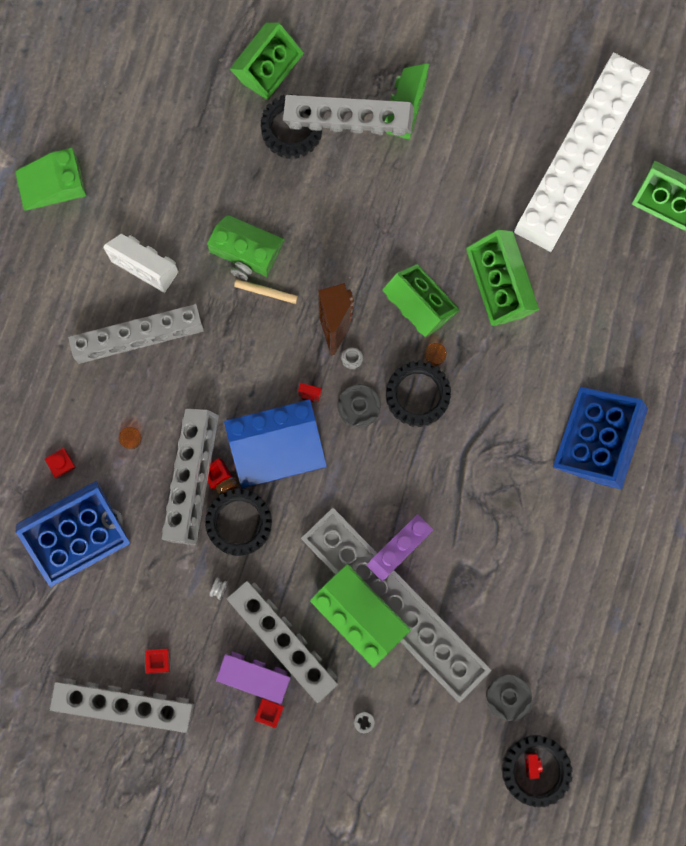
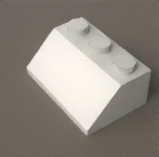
M120 234L104 245L103 248L112 263L164 293L178 274L176 263L167 256L162 258L150 246L143 247L133 236L129 235L126 237Z

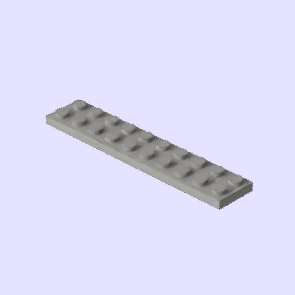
M334 508L325 514L301 538L335 575L348 564L402 619L411 631L400 643L458 703L492 671L395 571L382 582L366 566L377 552Z

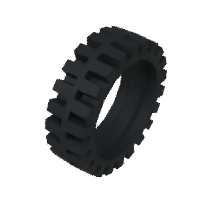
M282 95L280 100L277 98L273 99L272 104L269 103L266 106V110L264 109L262 113L261 133L266 146L270 147L271 152L274 154L277 152L280 157L286 155L287 159H291V156L297 159L301 154L304 157L308 151L311 153L314 147L318 146L322 130H311L310 135L299 143L288 144L275 138L271 125L276 115L284 111L285 95ZM306 110L304 113L309 117L311 110Z
M411 361L409 364L401 365L399 369L397 368L387 384L386 401L390 412L394 414L396 419L401 420L403 424H409V426L423 427L424 425L428 426L436 422L445 413L450 403L451 387L449 386V380L445 377V373L441 372L439 367L432 366L430 362ZM412 374H424L432 378L439 389V401L436 407L424 414H413L406 411L400 405L397 398V388L405 377Z
M246 489L228 490L218 495V498L214 499L211 506H209L205 518V527L211 542L222 552L233 556H245L260 549L267 541L272 528V517L267 504L257 494ZM244 501L250 503L257 509L260 515L261 525L259 532L247 543L233 544L227 542L218 531L217 519L219 513L231 502Z
M532 735L515 741L508 748L503 758L502 777L507 789L518 801L528 806L540 808L557 803L559 799L565 796V792L569 790V784L573 778L571 776V772H573L570 764L571 760L567 756V752L557 742L543 736ZM538 747L546 749L553 754L558 762L559 776L558 781L551 790L536 795L527 793L520 787L514 770L516 761L523 752Z

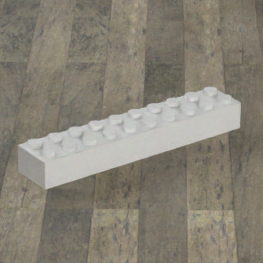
M613 52L519 220L514 233L550 252L553 250L648 77L649 70Z

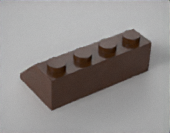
M345 283L318 290L319 319L331 356L336 354L349 331L350 322H352V303L354 299L351 290H346Z

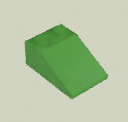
M73 148L51 152L15 171L24 211L86 196L78 158Z

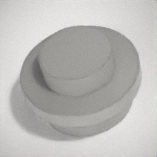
M350 347L343 351L341 361L346 368L356 369L362 364L363 355L359 349Z

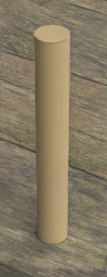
M240 279L235 281L234 287L293 304H296L298 300L297 295Z

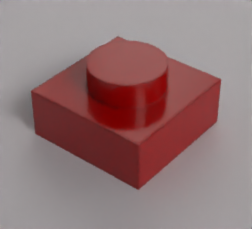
M300 383L298 395L302 397V400L320 401L322 388Z
M65 448L44 459L56 479L76 468Z
M218 458L210 464L207 480L210 488L217 489L232 478L223 459Z
M169 649L145 650L146 674L170 672Z
M262 698L254 720L276 729L284 706Z
M534 752L524 753L526 777L529 779L540 778L539 772H542L541 758H538Z

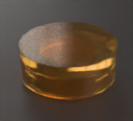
M432 343L426 348L425 359L427 362L437 366L445 361L447 352L443 345Z
M126 427L119 433V442L124 448L132 450L141 444L142 436L136 428Z
M230 477L217 485L215 489L220 495L228 490H233L237 487L238 483L234 477Z

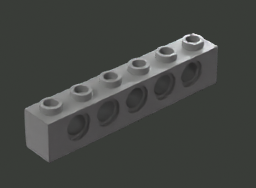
M286 95L283 121L292 129H302L303 126L315 131H321L322 128H330L334 132L350 129L353 133H363V130L377 135H383L384 132H392L396 136H405V133L412 132L414 106L411 102ZM311 110L310 116L303 118L304 112ZM327 111H332L328 119L323 118ZM352 112V117L349 120H344L345 114ZM373 113L372 120L365 122V116ZM388 115H394V120L392 122L385 123V119Z
M194 304L70 336L68 339L73 358L78 364L204 332L199 310L197 305Z
M185 409L181 435L178 440L177 457L174 462V474L170 484V496L166 506V518L162 528V540L178 544H197L219 415L209 410Z
M246 581L227 600L315 702L319 703L338 685L335 681L338 677L330 668L325 670L320 663L323 660L314 650L311 653L305 647L308 643L300 633L296 636L290 630L293 625L286 617L283 616L280 619L275 613L278 608L270 599L265 601L260 596L263 591L255 582L250 584ZM251 600H258L260 602V609L257 612L249 611L248 604ZM270 616L275 619V626L267 630L263 627V620ZM284 633L288 634L291 639L290 644L286 647H281L278 644V637ZM296 651H303L305 653L306 659L304 663L296 664L293 661L292 657ZM311 668L320 670L321 677L318 681L313 682L309 680L307 674Z
M63 678L62 682H55L50 711L184 733L190 732L194 704L189 703V698L176 697L175 700H168L165 694L153 693V697L144 696V691L131 689L130 693L121 692L122 687L109 685L108 689H101L98 683L85 682V686L77 685V680ZM76 691H80L83 695V700L80 704L75 703L73 700V695ZM99 694L103 695L106 699V703L102 708L98 707L95 702ZM121 698H125L129 703L126 711H121L118 708V702ZM143 702H148L151 705L149 715H144L140 710ZM167 705L174 709V716L171 719L163 715V709Z

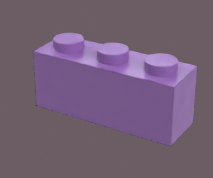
M417 514L366 566L383 582L427 538L433 529Z
M232 652L231 656L225 654L216 679L217 682L282 704L291 679L290 676H287L288 671L275 667L274 671L265 668L266 663L253 659L252 663L244 661L245 656Z

